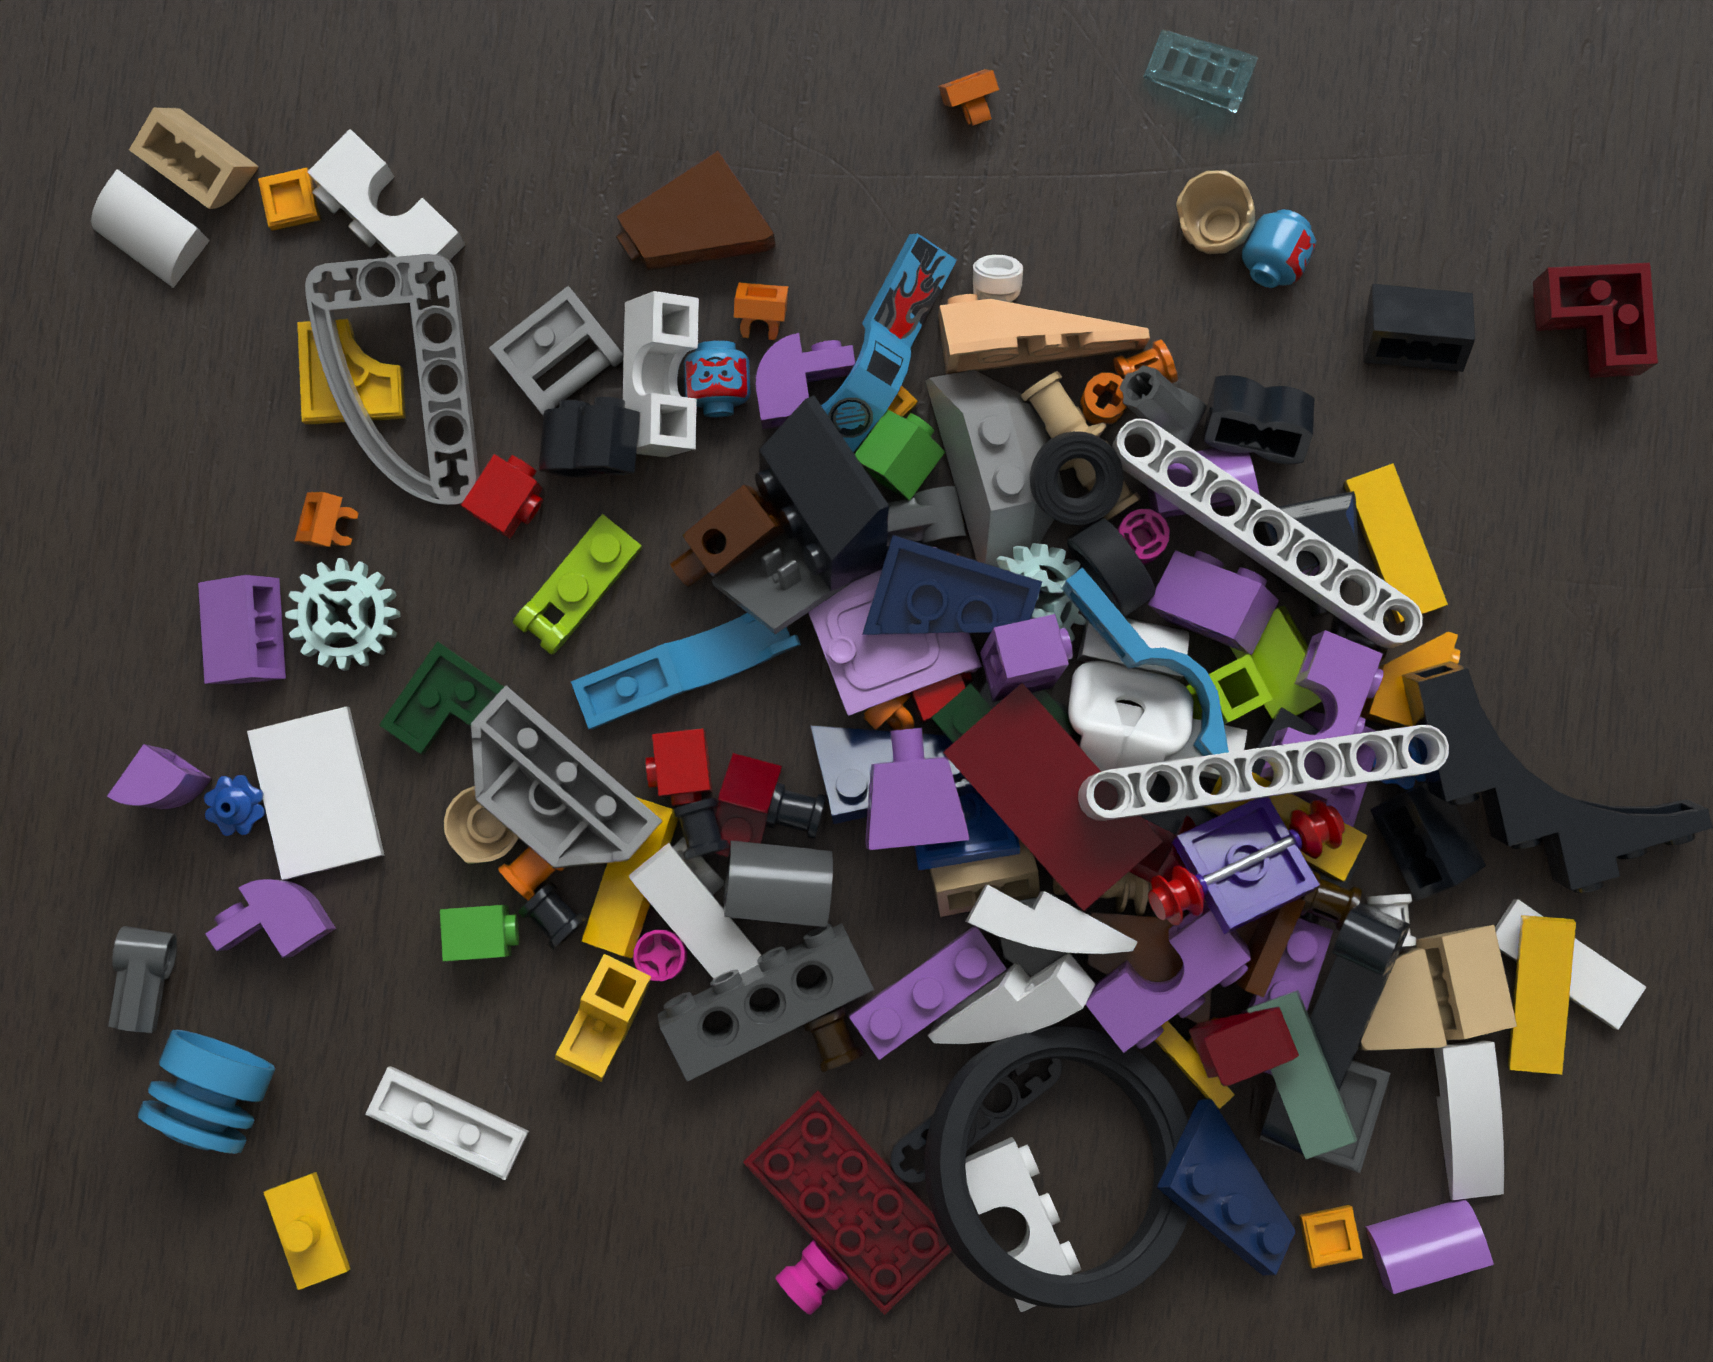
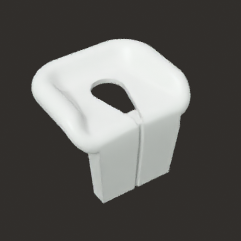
M1090 661L1079 666L1072 676L1068 716L1073 729L1081 735L1079 747L1102 772L1110 769L1163 762L1165 756L1176 754L1183 749L1192 731L1193 698L1183 684L1166 675L1137 668L1128 669L1125 665L1107 661ZM1131 700L1142 706L1144 713L1135 727L1122 724L1116 706L1117 701ZM1152 774L1147 781L1146 789L1148 794L1157 774Z

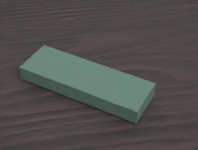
M1299 990L1249 1007L1247 1009L1248 1013L1280 1007L1299 1056L1270 1070L1305 1159L1355 1143L1357 1137Z

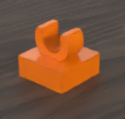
M984 69L938 86L944 105L954 107L961 104L968 125L972 124L974 126L992 119L984 95L999 90L993 70Z
M738 283L734 301V318H742L740 332L743 338H749L753 321L763 320L769 326V340L776 339L780 321L784 322L789 286Z
M307 492L294 541L313 547H330V544L337 546L351 545V538L341 536L336 531V522L340 517L357 519L359 513L350 507H340L343 497L326 492Z

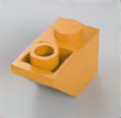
M1446 632L1378 667L1383 670L1381 684L1372 699L1366 698L1360 716L1395 729L1413 726L1402 675L1449 661L1458 664L1460 650L1454 648L1458 634Z

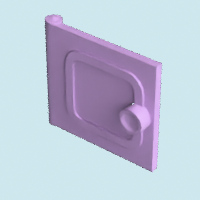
M882 570L854 581L808 612L848 716L960 673L976 672L978 668L982 667L969 633L862 635Z

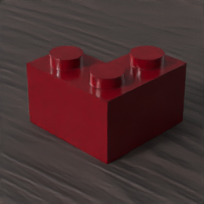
M1650 262L1548 267L1533 281L1536 331L1586 328L1590 378L1639 376L1658 364Z

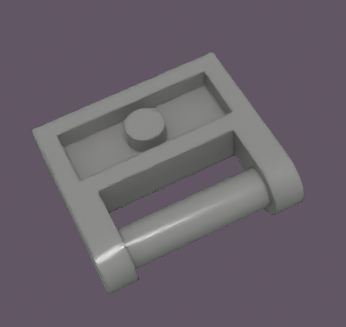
M569 286L489 347L494 356L542 416L545 410L556 408L561 400H566L609 365L615 368L624 358L617 345ZM590 338L598 349L543 391L535 380Z

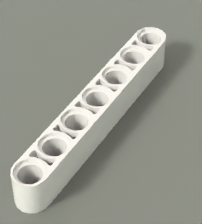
M1133 419L1120 429L1112 448L1117 453L1124 471L1372 642L1384 648H1394L1412 640L1420 632L1423 616L1419 606L1413 600L1163 428L1147 419ZM1132 434H1139L1145 437L1150 444V454L1145 457L1132 456L1125 448L1124 439ZM1174 463L1187 466L1193 475L1192 484L1187 487L1174 485L1167 475L1168 466ZM1217 492L1229 495L1235 504L1234 514L1229 517L1216 514L1210 505L1211 495ZM1267 522L1276 529L1277 542L1274 546H1264L1255 539L1253 534L1255 523ZM1300 551H1309L1315 554L1320 562L1318 575L1308 576L1299 570L1296 557ZM1343 580H1351L1360 586L1362 601L1359 606L1349 605L1341 598L1340 585ZM1387 609L1398 611L1403 616L1405 629L1402 635H1393L1385 629L1383 616Z
M1417 725L1110 769L1089 776L1079 789L1078 801L1081 809L1088 817L1106 821L1410 777L1438 770L1446 762L1449 755V744L1446 736L1439 729L1431 725ZM1413 737L1421 739L1426 744L1428 750L1427 758L1422 765L1416 763L1408 752L1409 743ZM1362 744L1371 747L1376 755V765L1371 772L1363 770L1358 765L1356 759L1357 750ZM1310 751L1319 754L1325 763V772L1319 780L1310 777L1304 767V760ZM1257 759H1263L1272 766L1274 772L1273 780L1268 787L1258 785L1253 779L1252 766ZM1205 766L1215 768L1222 778V786L1216 795L1206 793L1201 788L1199 775ZM1152 774L1164 776L1170 785V794L1163 803L1153 800L1148 795L1146 789L1147 781ZM1100 781L1111 783L1117 790L1118 801L1112 810H1104L1095 802L1094 789Z

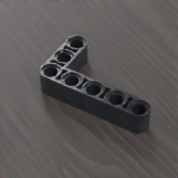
M1360 903L1350 910L1332 951V954L1337 957L1310 1017L1338 1092L1411 924L1364 903ZM1278 1091L1263 1126L1261 1136L1304 1155Z

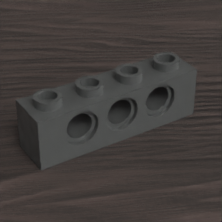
M842 923L835 927H832L831 924H828L827 927H816L803 937L804 942L788 950L785 947L774 948L757 959V966L741 974L736 969L727 971L711 981V988L694 996L690 992L680 994L664 1005L665 1010L658 1013L660 1030L687 1082L874 990ZM817 965L823 971L816 982L803 984L796 980L798 972L803 967ZM760 988H770L776 992L773 1002L763 1007L750 1003L751 995ZM723 1011L730 1016L729 1022L720 1029L707 1028L703 1024V1020L709 1013Z

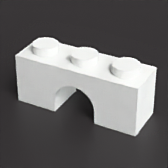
M351 129L308 171V174L317 184L312 193L332 213L335 214L339 208L343 209L353 219L348 225L350 230L369 248L377 242L390 254L388 257L434 254L441 255L450 261L466 245L459 232L423 198L402 215L388 216L378 211L377 200L379 194L394 178V175L388 165ZM434 262L427 263V272L419 274L420 283L427 284L439 272L435 269Z
M653 291L625 302L623 400H625V408L640 412L636 454L669 457L696 448L697 399L680 396L677 376L684 355L698 348L699 298Z
M1010 1137L966 1157L967 1185L978 1214L980 1215L997 1207H1010L1019 1211L1025 1217V1237L1019 1246L1007 1252L1010 1256L1033 1269L1049 1274L1072 1275L1081 1270L1070 1242L1067 1241L1059 1244L1052 1225L1061 1221L1049 1193L1039 1196L1031 1177L1040 1174L1028 1145L1018 1148L1013 1137ZM1015 1299L1020 1312L1037 1306Z

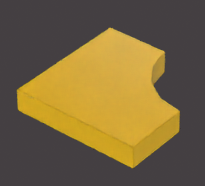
M348 319L336 320L340 342L351 377L372 420L406 419L403 368L399 365L380 363L366 355L355 341L351 322ZM297 322L302 422L304 424L345 422L324 374L311 322Z

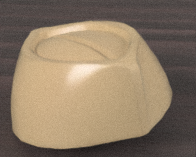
M475 786L461 791L446 809L444 833L451 847L467 864L483 863L501 858L513 848L518 840L514 833L476 801Z

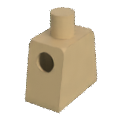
M1411 948L1399 953L1360 1042L1359 1050L1439 1048L1447 1046L1425 949Z

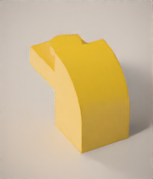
M604 954L581 997L579 1010L555 1055V1060L602 1082L622 1040L624 1041L647 992L651 976Z

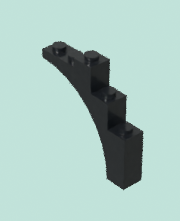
M1449 661L1402 675L1413 726L1431 725L1439 729L1446 736L1449 744V755L1446 762L1438 770L1425 773L1429 793L1445 802H1449L1451 805H1461L1476 801L1480 798L1479 792H1481L1491 837L1509 847L1511 846L1512 849H1526L1537 846L1542 842L1541 837H1543L1552 880L1575 893L1596 891L1604 886L1603 881L1620 877L1616 858H1637L1647 853V847L1661 843L1666 845L1688 843L1696 838L1695 833L1713 828L1709 809L1687 799L1654 806H1608L1572 798L1553 789L1527 770L1500 740L1480 705L1467 667ZM1416 737L1423 764L1427 758L1428 750L1426 744Z

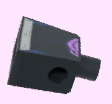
M1354 491L1277 507L1359 563L1356 497ZM1267 522L1255 523L1254 528L1260 543L1264 546H1274L1277 542L1276 529ZM1300 551L1296 557L1299 570L1308 576L1318 575L1320 570L1318 558L1309 551ZM1273 573L1282 593L1297 590ZM1307 597L1311 617L1330 614L1325 608Z

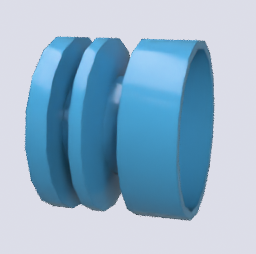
M172 1030L159 1060V1065L178 1079L176 1083L167 1081L150 1082L148 1093L161 1102L143 1101L138 1112V1118L147 1125L161 1131L165 1136L182 1144L202 1150H215L232 1154L241 1153L246 1143V1137L234 1128H252L255 1120L252 1115L235 1104L237 1100L249 1102L263 1101L275 1071L274 1065L246 1050L217 1039L193 1032Z

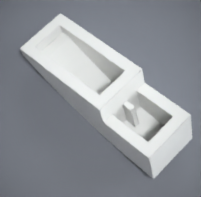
M985 885L965 921L998 937L1031 947L1066 953L1107 954L1130 952L1134 950L1137 941L1045 891H1040L1035 903L1030 908L999 890Z
M1067 953L1031 978L1019 963L1016 962L940 1016L929 1032L928 1037L933 1043L970 1044L998 1041L1023 1033H1031L1055 1024L1083 1009L1095 983L1070 953Z
M1482 1040L1434 1048L1440 1096H1436L1450 1199L1461 1200L1504 1194V1140L1495 1044L1491 1041Z

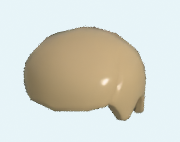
M1205 171L1187 182L1178 196L1176 207L1183 235L1189 244H1193L1197 250L1206 254L1227 253L1246 241L1255 224V207L1248 187L1241 179L1227 171Z

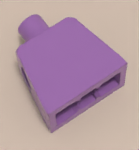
M922 728L891 731L893 762L871 764L865 837L866 848L876 850L969 840L967 825L948 758L924 757Z

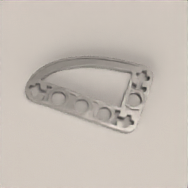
M434 254L325 263L316 266L309 272L305 283L311 327L330 390L352 434L373 463L390 480L408 493L438 504L462 503L479 478V468L458 282L454 266L448 259ZM434 262L436 270L445 272V281L437 283L438 299L449 296L450 307L433 305L421 309L420 299L431 300L429 285L419 281V274L427 272V263ZM378 267L389 269L395 278L393 291L385 297L374 295L369 290L367 284L370 272ZM358 268L356 285L362 298L361 300H353L355 290L335 292V301L329 302L327 294L319 293L318 283L326 281V273L331 272L333 279L337 281L354 280L350 269ZM410 303L430 478L419 473L402 460L385 441L370 418L351 377L340 342L334 310ZM436 313L446 316L452 325V333L449 339L440 344L430 341L424 332V324L427 318ZM438 365H448L457 374L458 384L450 394H440L431 386L430 374ZM443 416H454L462 423L464 428L463 437L457 444L447 445L437 437L436 425ZM466 449L467 459L458 458L456 461L459 475H467L469 484L460 488V495H454L452 487L443 486L442 478L451 473L450 459L439 462L438 452L451 454Z

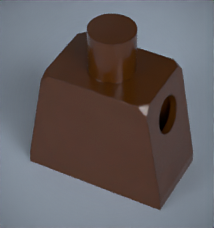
M745 484L742 485L682 535L690 548L670 563L673 571L687 587L692 586L708 572L713 577L720 576L785 532L779 519V513L770 501L766 502L762 498L758 488ZM723 533L726 538V547L719 553L716 548V541Z

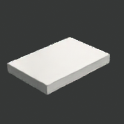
M346 706L247 731L260 789L264 793L263 802L282 880L384 856L349 707Z

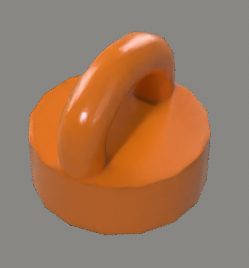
M908 693L871 707L864 713L865 716L863 718L875 730L885 721L894 730L913 729L915 724L913 717L903 706L912 695Z

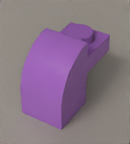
M799 333L782 338L771 346L763 356L756 375V391L762 428L780 427L806 398H809L807 382L848 376L855 364L853 345L842 347L841 341L838 340L823 341L813 344L811 346L812 351L802 353Z
M263 879L240 886L239 890L249 906L245 908L239 902L224 910L214 918L218 926L205 934L216 951L231 949L264 928L283 958L295 956L335 930L336 927L318 899L303 886L286 880Z

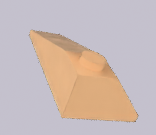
M976 294L953 296L948 299L947 305H940L938 313L946 375L968 370L981 371L1144 349L1150 339L1148 328L994 299L978 300Z

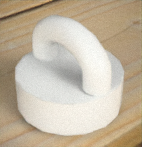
M988 255L980 258L973 264V293L978 296V300L994 299L1012 302L1019 296L1023 280V265L1017 259L1006 255Z

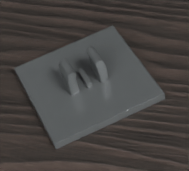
M785 532L720 576L712 579L713 586L774 634H777L851 584L849 583L830 591L821 575L815 576L809 570L803 556V548L797 538H789Z

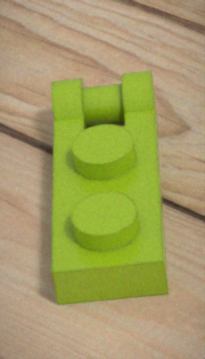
M602 514L536 595L519 611L512 624L523 633L527 631L533 633L541 640L540 646L550 655H554L643 549L642 545ZM551 604L565 614L556 625L543 616Z

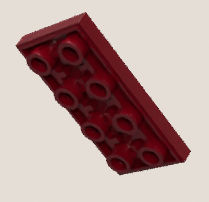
M1023 682L943 752L1083 911L1163 842L1141 816L1102 821L1088 817L1083 812L1078 801L1079 789L1089 776L1097 774L1101 770ZM1100 781L1094 789V799L1100 808L1112 810L1117 804L1118 793L1111 783Z
M819 1090L743 1161L749 1170L884 1315L952 1251L936 1223L933 1212L895 1174L894 1170Z

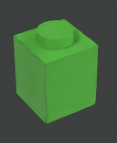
M887 409L854 455L865 471L878 484L910 501L945 451L931 438L935 432L934 429L920 417L910 413L905 419Z
M509 905L440 909L443 961L512 956L511 946L519 945L517 915H509Z

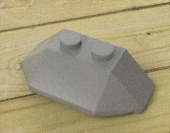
M976 370L929 378L925 382L953 480L957 487L959 501L976 560L1000 568L996 560L999 556L1009 557L1014 560L1013 547L1017 545L1028 547L1030 550L1032 543L1041 542L1054 521L1053 518L1038 506L1030 487V471L1033 460L1041 447L1050 440L1045 429L1046 425L1030 400L1024 402L1021 393ZM1058 473L1057 482L1059 489L1066 496L1060 473Z
M505 686L471 723L476 801L553 868L628 861L662 823V820L508 686Z

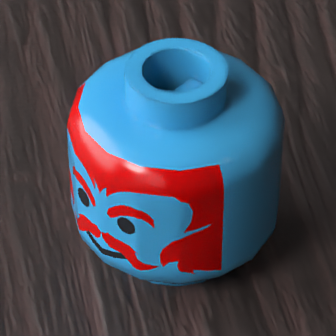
M1285 209L1261 216L1256 221L1242 249V260L1250 270L1251 278L1258 284L1269 288H1274L1277 285H1291L1297 282L1302 277L1316 248V238L1311 230L1310 223L1300 214Z
M707 341L698 343L696 351L688 354L684 360L685 397L697 399L696 407L703 408L704 416L706 417L734 415V407L744 404L751 394L749 359L745 353L736 350L734 342Z

